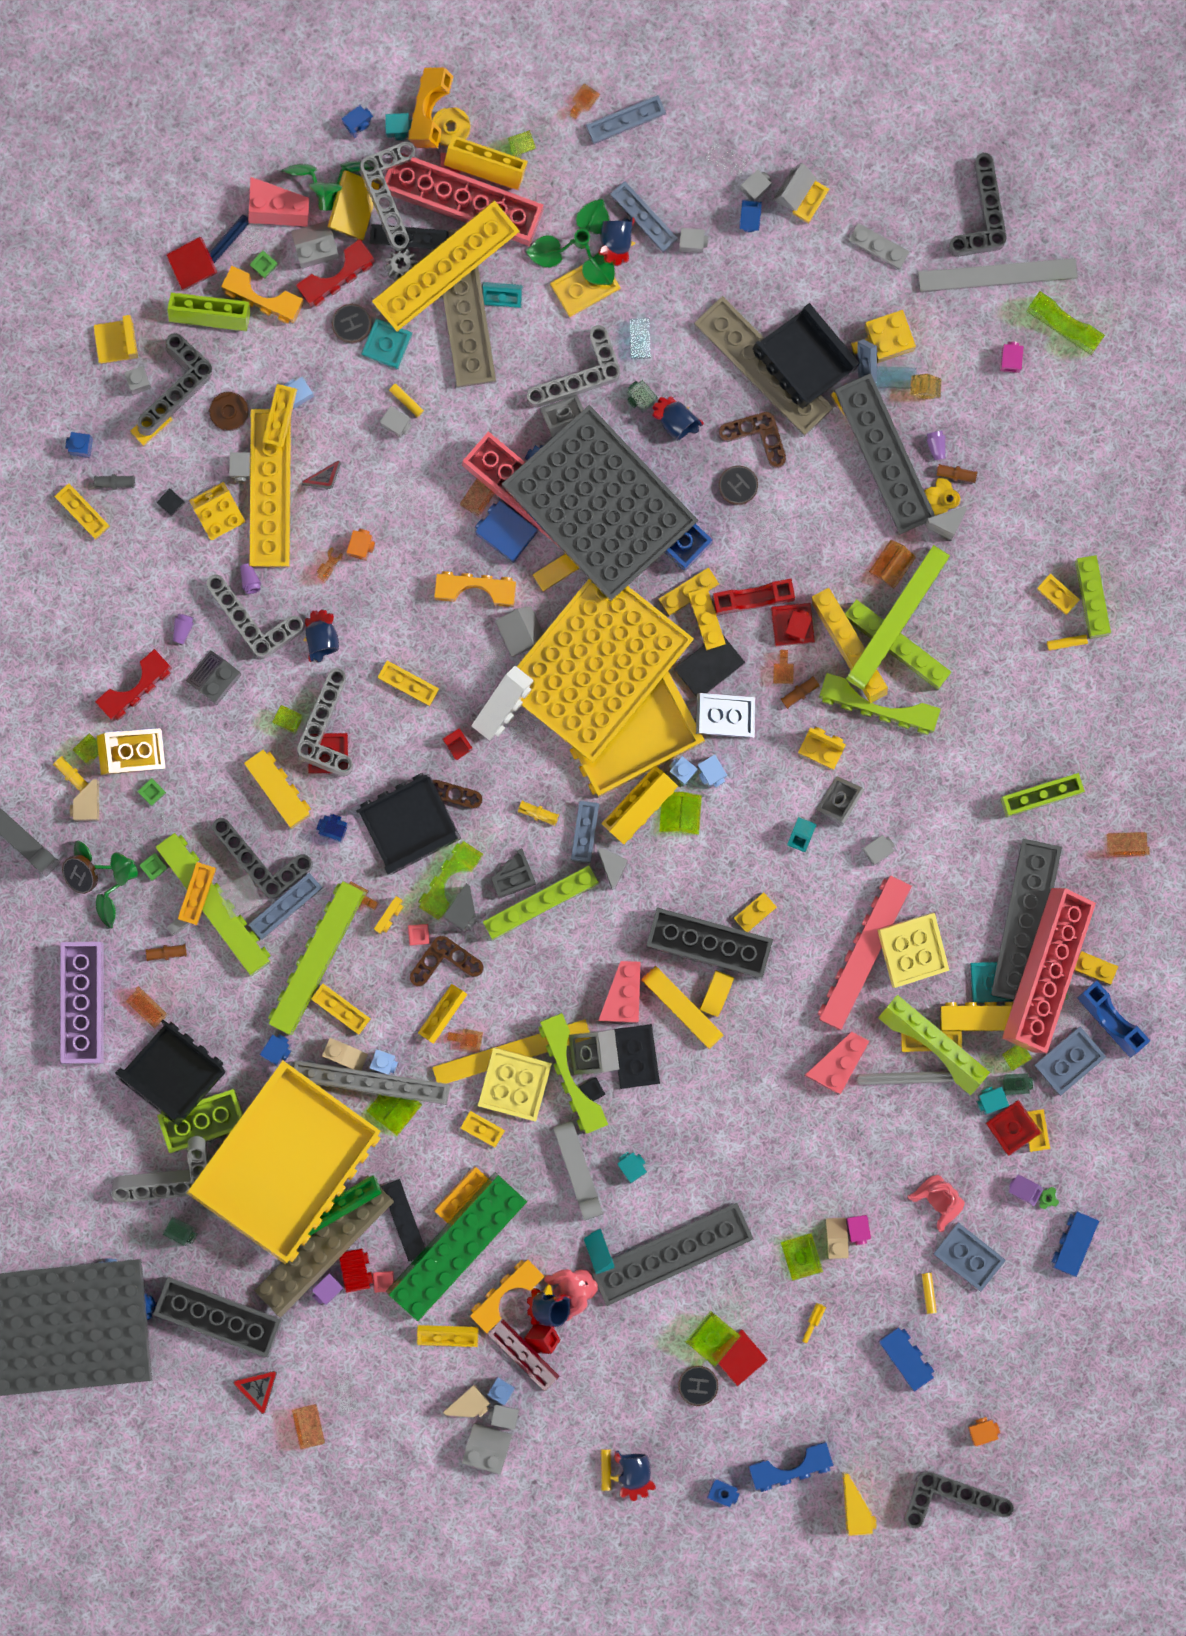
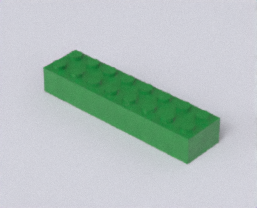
M494 1172L386 1290L387 1294L415 1320L419 1321L528 1201Z

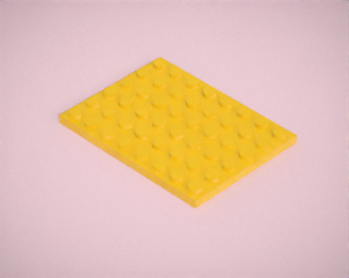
M588 579L518 664L517 667L534 680L529 687L532 689L525 699L522 697L521 701L523 703L521 706L594 763L689 647L694 638L629 586L610 601Z

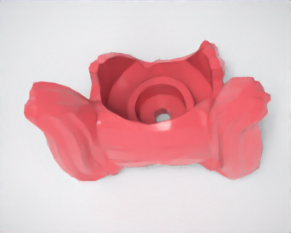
M933 1175L928 1178L914 1193L908 1195L912 1202H918L923 1198H927L935 1210L942 1214L936 1225L939 1232L944 1231L945 1226L961 1213L965 1205L958 1192L951 1184L945 1182L940 1175Z
M563 1269L544 1278V1281L549 1285L560 1284L561 1294L571 1297L569 1301L570 1314L567 1321L586 1309L588 1305L587 1300L592 1298L598 1289L596 1281L592 1279L590 1271L586 1269L576 1270L575 1272Z

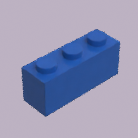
M1075 1211L1074 1215L1070 1214L1066 1223L1069 1226L1067 1233L1063 1232L1059 1240V1244H1061L1059 1252L1055 1251L1051 1262L1054 1263L1053 1268L1077 1277L1099 1220Z
M897 1327L878 1342L915 1392L934 1378L932 1373L935 1371L928 1362L924 1364L920 1358L923 1354L916 1345L912 1347L908 1341L911 1337L905 1329L900 1330Z

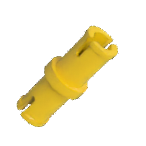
M63 756L54 762L53 766L79 792L89 784L78 773V769L73 768Z
M523 800L521 801L518 813L533 817L535 821L541 820L556 826L559 814L543 809L541 805L535 806Z

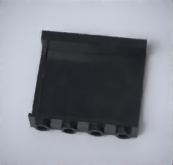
M810 303L804 306L800 313L762 341H757L752 348L755 357L758 360H762L766 365L767 371L777 378L780 387L791 395L794 404L800 406L801 409H804L855 371L860 364Z
M420 773L412 778V782L408 784L406 782L400 783L395 786L396 790L391 793L385 791L377 796V800L363 802L360 804L361 808L356 810L357 813H360L386 866L384 869L387 875H392L462 839L429 774L424 775Z
M162 1020L163 1027L125 1070L120 1067L115 1074L119 1081L176 1126H179L226 1072L223 1068L224 1063L219 1058L209 1056V1051L205 1047L195 1045L193 1043L194 1040L186 1033L184 1035L181 1034L179 1028L173 1022L168 1024L165 1020Z

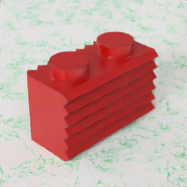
M363 1248L345 1252L339 1260L346 1293L371 1288L370 1284L374 1282L372 1272L367 1271L366 1264H370L368 1252H364Z

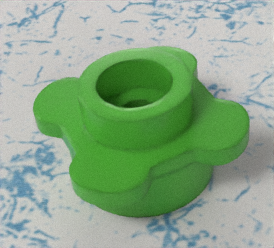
M1049 1187L1048 1190L1042 1191L1039 1197L1041 1209H1046L1048 1206L1056 1207L1059 1204V1200L1056 1199L1055 1188Z

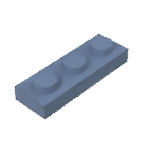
M579 801L571 855L572 861L591 863L599 803Z

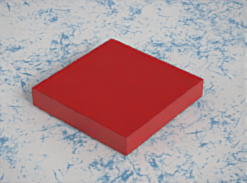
M198 237L166 254L182 290H186L218 273L202 237Z
M811 603L771 607L775 647L815 643L813 619L809 625L804 642L784 636L793 611L798 612V609L804 610L812 617Z
M320 733L309 734V735H310L311 737H316V736H318ZM325 733L320 745L348 756V733ZM308 747V755H309V754H311L312 749ZM323 754L319 759L321 762L326 763L331 758L329 755ZM308 763V774L331 773ZM339 763V769H348V763Z
M1019 1100L986 1122V1125L1008 1156L1042 1133Z
M743 1329L711 1355L737 1386L768 1361Z

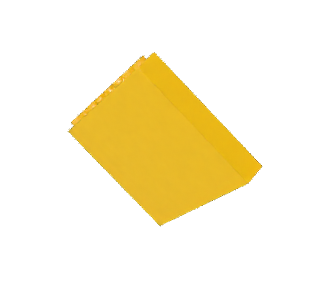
M667 672L594 763L574 747L569 749L574 760L578 758L581 766L578 768L583 777H588L590 781L588 787L593 795L597 794L599 798L649 772L655 765L659 767L703 744L705 740L702 734H696V723L671 675Z
M282 1061L195 1180L187 1194L282 1263L293 1262L299 1254L296 1251L300 1244L304 1246L311 1237L308 1233L312 1228L316 1230L322 1221L320 1218L324 1211L328 1213L334 1205L332 1199L335 1195L339 1197L346 1187L343 1184L347 1178L351 1180L358 1171L355 1167L359 1162L363 1164L369 1156L367 1150L370 1146L374 1148L381 1138L378 1135L381 1131L285 1061Z

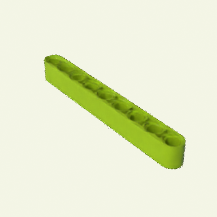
M935 545L932 546L846 678L847 681L864 690L950 557L948 553Z

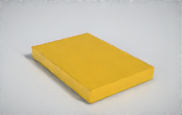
M343 171L340 181L342 190L337 192L327 227L363 241L374 204L363 178L349 171ZM371 182L372 188L378 190L380 184Z
M583 265L554 280L550 285L570 318L620 290L621 287L615 277L611 285L592 284L584 278L582 274Z

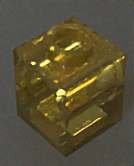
M930 374L911 375L910 395L923 400L941 398L942 379Z

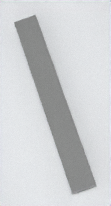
M1076 258L918 272L920 292L1078 278Z
M294 1061L293 1066L294 1069L316 1085L447 1105L451 1086L445 1083Z

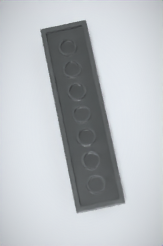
M871 373L836 388L834 392L899 535L925 524L927 519L934 517L935 514Z
M1022 839L991 990L992 996L1015 1000L1051 888H1054L1062 851L1061 846Z
M735 1203L612 1259L615 1266L613 1269L599 1274L595 1273L594 1268L590 1270L606 1306H609L754 1240L738 1203Z

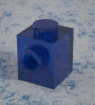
M330 813V816L325 815L323 819H319L316 830H319V836L342 843L349 824L341 821L342 817Z

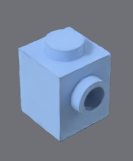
M303 377L296 381L292 379L284 385L297 389L293 409L314 397Z
M716 755L698 764L697 767L701 772L699 777L704 785L708 783L709 787L714 785L716 788L726 782L724 778L727 777V774Z
M683 756L680 759L676 758L669 766L671 768L669 774L683 786L690 781L698 770Z
M376 1049L370 1071L386 1075L395 1073L398 1064L395 1061L396 1056Z

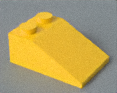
M161 729L111 732L97 735L101 775L165 768Z
M842 1472L846 1532L849 1536L873 1534V1529H877L876 1517L872 1516L871 1511L849 1474Z

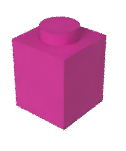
M1007 342V344L1003 345L1000 371L1021 372L1024 346H1020L1017 342Z
M867 1215L846 1218L850 1242H855V1246L867 1244V1240L871 1239Z

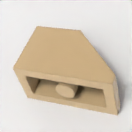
M93 779L73 799V805H70V817H73L75 822L99 821V781L97 779Z
M330 1038L322 1056L350 1069L361 1071L368 1054Z
M826 1218L827 1259L849 1258L846 1218Z
M473 1385L443 1413L448 1416L475 1417L479 1415L481 1417L489 1410L487 1406L490 1402Z

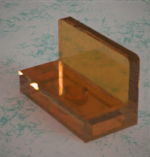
M476 478L460 502V505L479 517L495 493Z
M890 540L869 573L895 589L916 556L904 545Z
M1146 832L1107 834L1108 857L1150 855V847H1147Z
M137 986L135 988L136 991L126 1002L156 1029L169 1014L140 986Z
M317 1405L293 1409L292 1414L300 1450L324 1444L325 1439Z

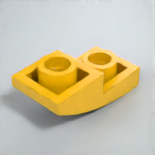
M715 970L700 1005V1010L719 1017L734 977Z

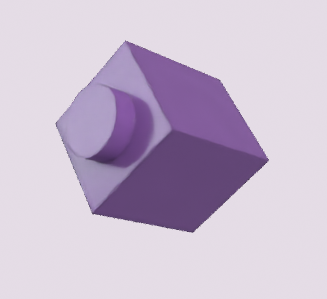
M1019 1174L1016 1178L1012 1179L1009 1185V1193L1032 1206H1035L1044 1189Z
M329 1273L312 1290L315 1293L313 1298L320 1305L322 1303L327 1305L344 1287Z

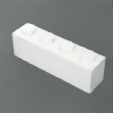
M514 666L504 676L471 726L489 741L495 735L499 737L505 730L503 725L505 723L508 724L514 717V714H512L513 710L516 712L522 705V697L525 699L532 689L529 687L534 680Z

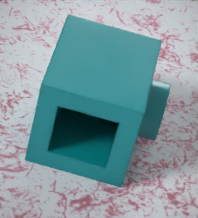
M409 113L385 114L387 138H394L397 141L406 140L413 120L410 119Z
M798 817L787 846L806 852L817 824Z
M993 1087L981 1090L982 1095L978 1096L979 1100L976 1101L980 1112L984 1111L985 1115L1009 1106L1002 1087L993 1090Z
M626 1152L618 1158L620 1162L617 1165L630 1184L647 1173L643 1166L646 1162L640 1154L635 1155L634 1152L632 1154Z

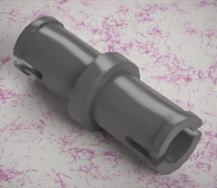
M112 474V476H94V488H112V490H117V488H135L134 475L117 476V474Z

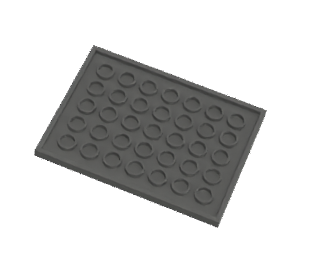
M590 404L502 483L504 489L610 601L619 595L699 521Z
M141 1259L0 1273V1396L153 1381Z

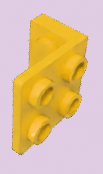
M131 315L122 316V321L94 325L98 361L100 364L138 358L134 324Z
M224 481L189 500L210 540H214L245 523V519Z
M815 726L814 729L810 727L798 753L834 770L846 746L843 743L844 740L835 735L832 737L825 735L826 731Z

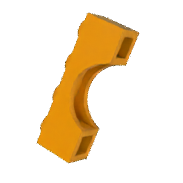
M445 67L424 68L423 75L420 78L419 93L416 96V107L412 114V125L408 133V140L416 148H438L442 130L432 121L431 114L437 101L450 94L453 75Z
M231 266L221 286L222 290L225 291L224 295L232 299L238 297L242 301L249 302L250 307L255 305L260 308V312L268 316L272 313L278 316L277 319L285 324L289 322L294 324L304 304L302 298L287 291L273 298H264L257 295L251 288L250 274L234 266Z
M442 571L441 574L436 576L434 598L439 601L455 602L463 591L470 588H478L491 596L494 606L514 607L516 581H512L513 578L501 577V580L493 579V576L481 575V578H477L469 573H461V576H455L453 572Z
M522 1259L514 1267L516 1271L511 1276L507 1274L500 1280L502 1285L497 1290L492 1288L485 1295L487 1300L483 1304L478 1302L470 1310L473 1313L470 1317L486 1333L502 1319L499 1313V1303L507 1291L513 1288H524L531 1291L545 1277L529 1259L526 1262Z

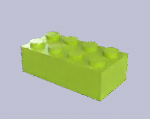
M232 1089L202 1099L179 1126H176L162 1114H158L157 1118L170 1154L188 1149V1140L191 1137L200 1136L205 1139V1142L229 1135L243 1116V1111L236 1090Z

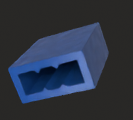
M499 501L497 504L493 503L488 509L487 513L489 515L485 520L480 519L476 524L475 528L477 530L475 533L514 563L538 531L534 526Z

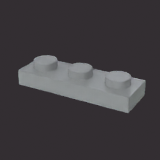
M859 223L848 240L850 243L899 270L910 251Z

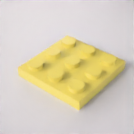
M931 912L878 929L893 988L949 971L935 913Z
M493 1047L478 1106L536 1122L552 1063Z

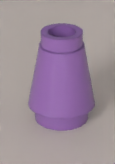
M943 431L928 433L926 441L934 460L946 458L945 435H943Z
M250 563L241 565L242 590L246 594L259 592L261 590V582L253 567L250 566Z
M178 613L174 622L172 641L184 644L194 624L193 617Z

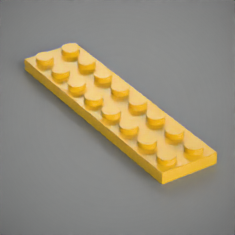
M494 200L376 296L372 302L393 328L399 331L520 231Z
M251 409L250 566L290 567L291 417L284 446L281 447L263 442L270 409Z

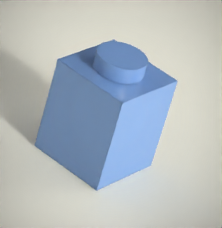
M498 1377L488 1396L505 1406L516 1387Z

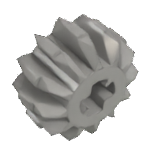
M405 249L404 253H401V250L397 251L398 254L391 251L390 255L392 258L386 257L385 259L389 263L384 266L385 270H390L387 273L389 277L395 275L394 281L418 263L417 260H413L415 258L414 253L408 255V249ZM403 261L405 267L402 266V269H399L397 263L401 264L400 262Z

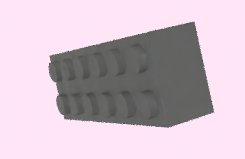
M657 907L646 948L763 979L773 939Z
M167 1277L153 1314L266 1358L271 1353L283 1321L281 1318L173 1277Z

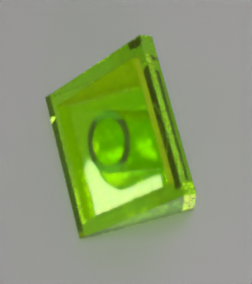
M674 792L661 804L659 832L699 835L702 795Z
M378 1095L366 1112L398 1136L422 1104L417 1100Z
M812 1233L780 1242L792 1281L823 1272Z
M710 1310L685 1343L715 1367L741 1335Z

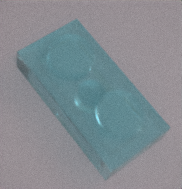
M649 318L630 319L631 359H651Z
M877 366L876 386L878 388L916 389L917 368Z

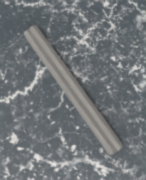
M949 1071L857 1075L858 1085L955 1082Z

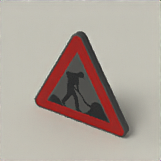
M339 460L303 480L302 484L325 488L326 490L333 488L341 462Z
M270 1371L238 1379L233 1384L261 1414H265L277 1372Z

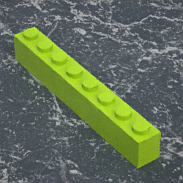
M173 833L157 845L156 849L185 888L188 889L194 868L200 859L194 851H188L185 847L188 843L182 835L177 836L176 833ZM212 883L202 911L250 976H253L271 963L268 959L271 955L265 947L260 948L257 944L259 939L253 931L248 932L245 928L247 922L241 914L237 916L234 913L235 906L228 898L225 901L221 894L224 891L218 883Z
M345 881L336 885L333 891L335 896L332 902L328 901L324 908V912H326L324 918L318 920L314 928L317 930L314 937L308 939L305 945L307 948L305 954H301L296 962L297 970L295 973L292 972L287 980L289 985L286 991L282 990L277 999L279 1001L277 1008H273L268 1016V1019H270L268 1024L289 1035H293L366 895V892Z

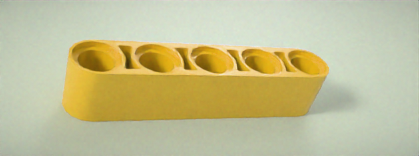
M654 966L641 979L709 1050L724 1036L657 966Z

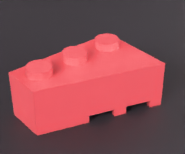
M253 177L250 178L248 223L308 227V197Z
M620 961L598 1022H639L641 962Z
M851 1032L804 1076L840 1095L869 1041Z

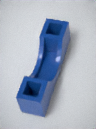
M1098 981L1091 984L1077 997L1129 1058L1136 1055L1150 1042V1039L1138 1026L1129 1023L1118 1013L1111 1002L1110 994Z
M827 1442L806 1447V1454L801 1464L790 1470L778 1469L768 1460L748 1465L755 1489H760L761 1492L772 1489L771 1485L777 1483L780 1486L792 1483L791 1479L799 1477V1480L809 1478L812 1472L818 1471L819 1474L831 1471L830 1467L834 1466Z

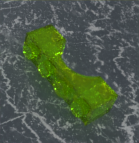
M1041 291L1038 292L1026 311L1091 356L1105 337L1103 333L1090 324L1082 323L1068 315L1059 307L1056 301Z
M465 841L455 845L451 852L454 855L450 861L445 860L440 868L442 873L439 877L435 876L429 884L432 888L427 894L424 892L418 901L420 903L419 909L437 921L441 920L450 906L445 896V886L448 879L460 871L473 872L484 856L483 853Z

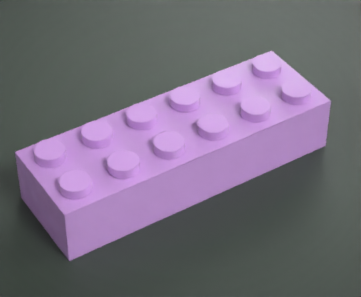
M61 942L62 1064H104V943Z

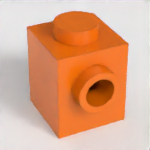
M364 529L353 530L346 552L347 556L367 561L369 552L373 553L375 541H373V536L369 535V531Z
M987 1417L975 1420L976 1424L968 1426L975 1447L998 1440V1434H1001L997 1422L993 1423V1420H987Z

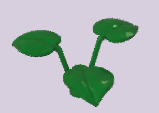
M362 161L341 163L340 167L342 168L336 183L317 182L314 173L317 171V168L309 164L290 165L282 169L281 173L285 172L296 176L310 175L314 183H310L309 188L318 197V209L330 211L333 209L334 198L337 192L342 190L340 181L343 171H360L359 166ZM364 163L365 170H374V166Z
M603 199L588 203L578 212L576 224L580 229L575 232L574 239H571L563 248L560 249V242L557 238L545 235L538 238L527 250L529 258L539 266L552 268L561 263V252H564L574 244L579 249L585 248L590 259L584 262L582 267L584 278L592 284L611 285L615 277L613 262L606 263L604 255H599L598 253L592 257L589 246V231L593 234H600L602 222L610 220Z
M76 840L74 856L82 855L92 861V855L88 847L83 842ZM119 852L112 854L110 865H94L95 869H112L117 882L104 895L98 894L96 897L98 916L111 929L115 921L116 909L108 895L118 887L124 886L128 880L135 879L138 876L134 860L125 857Z

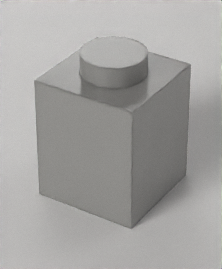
M756 170L741 185L740 190L751 201H757L771 188V178L764 171L761 173L759 170Z
M681 228L679 251L703 253V248L708 246V236H704L705 230Z
M143 366L124 372L133 395L152 389Z
M392 406L389 407L380 421V425L399 438L403 434L407 435L412 427L410 424L411 418Z
M230 452L229 476L231 479H234V482L244 483L246 479H250V453Z
M881 835L862 850L872 865L875 866L894 852L893 847L895 845L889 837L885 838L884 835Z
M495 1404V1408H490L488 1420H492L491 1425L515 1430L519 1409Z

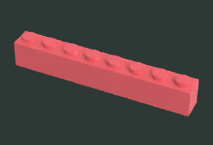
M891 875L888 879H883L879 887L882 892L879 897L875 896L870 906L873 908L871 915L866 914L861 924L865 927L862 933L857 932L853 943L856 945L853 951L849 950L844 959L847 963L844 969H839L835 977L838 982L835 987L831 985L826 995L829 997L826 1005L822 1003L818 1011L820 1021L841 1031L882 948L878 929L893 925L912 887L911 885Z

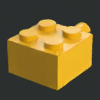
M903 310L865 322L864 328L867 338L864 340L877 346V364L915 351L916 345ZM858 341L852 342V351L856 355L858 354Z

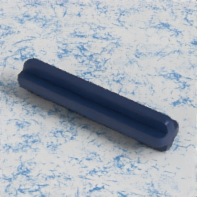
M241 215L211 249L209 254L213 263L222 256L250 224L248 223L247 216Z

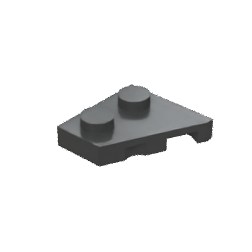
M522 848L492 878L499 899L536 885Z

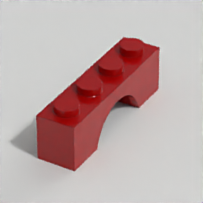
M360 239L344 250L345 263L337 275L330 278H320L310 274L296 284L297 290L310 307L314 305L316 307L320 306L325 301L324 298L329 294L335 295L341 290L340 286L344 283L350 284L357 278L356 275L361 271L366 272L373 267L374 257Z
M792 578L774 581L750 589H732L713 593L716 616L795 601Z
M155 649L140 661L142 676L136 687L126 692L108 689L95 701L112 721L115 719L119 721L126 715L125 710L130 706L132 708L141 701L140 697L145 692L147 694L151 693L156 688L155 684L160 679L164 681L170 676L171 666Z

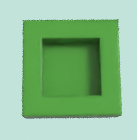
M262 250L252 261L250 267L266 279L278 263Z
M153 778L138 791L151 806L166 794Z
M156 853L139 865L151 881H154L168 869Z

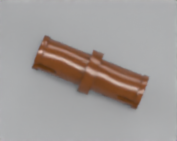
M939 464L936 476L951 478L956 482L961 480L975 484L978 471L960 468L961 466L952 467Z
M812 676L800 686L796 685L793 691L781 698V701L789 709L790 706L799 700H804L806 695L820 687V685Z
M185 944L175 946L163 945V947L145 949L147 961L159 959L167 961L169 958L187 957Z

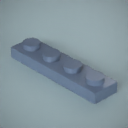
M659 95L589 123L586 125L593 144H596L664 116L666 111Z
M626 181L610 193V196L630 218H635L634 222L663 253L678 240L676 235Z
M308 873L254 919L249 926L263 940L323 889L322 886Z

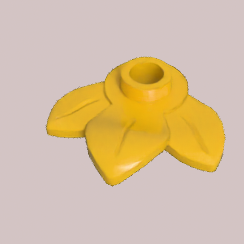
M937 478L936 487H929L924 490L935 516L946 513L949 509H954L960 504V494L953 490L951 483L947 479ZM949 496H953L952 502L947 501Z

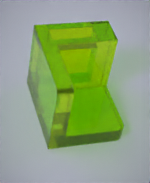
M530 130L508 137L509 147L512 155L522 158V154L536 149Z
M280 705L272 723L295 735L303 715Z
M90 733L72 749L88 766L99 756L97 740Z
M1018 1045L1002 1053L1003 1058L1010 1067V1071L1033 1059L1028 1050Z

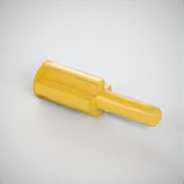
M820 1303L815 1304L808 1320L810 1324L802 1342L808 1343L814 1327L819 1325L827 1308Z

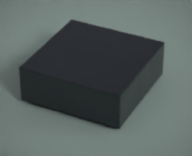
M169 488L156 503L172 517L185 501Z
M596 1077L579 1086L581 1092L591 1101L606 1095Z

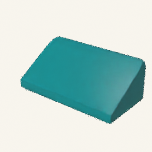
M483 282L484 305L521 308L523 285Z
M601 1228L583 1239L596 1274L615 1268Z

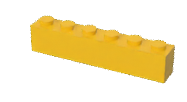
M827 588L812 596V605L849 669L852 670L864 652L865 647L831 589ZM878 670L875 671L864 690H862L870 704L888 695V687Z

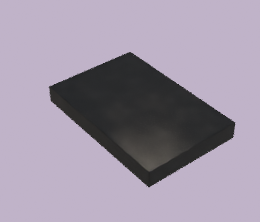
M725 637V645L707 651L705 645H703L674 668L675 672L696 698L699 693L707 694L745 664V661Z
M652 1024L614 1029L619 1062L618 1076L620 1089L660 1084Z

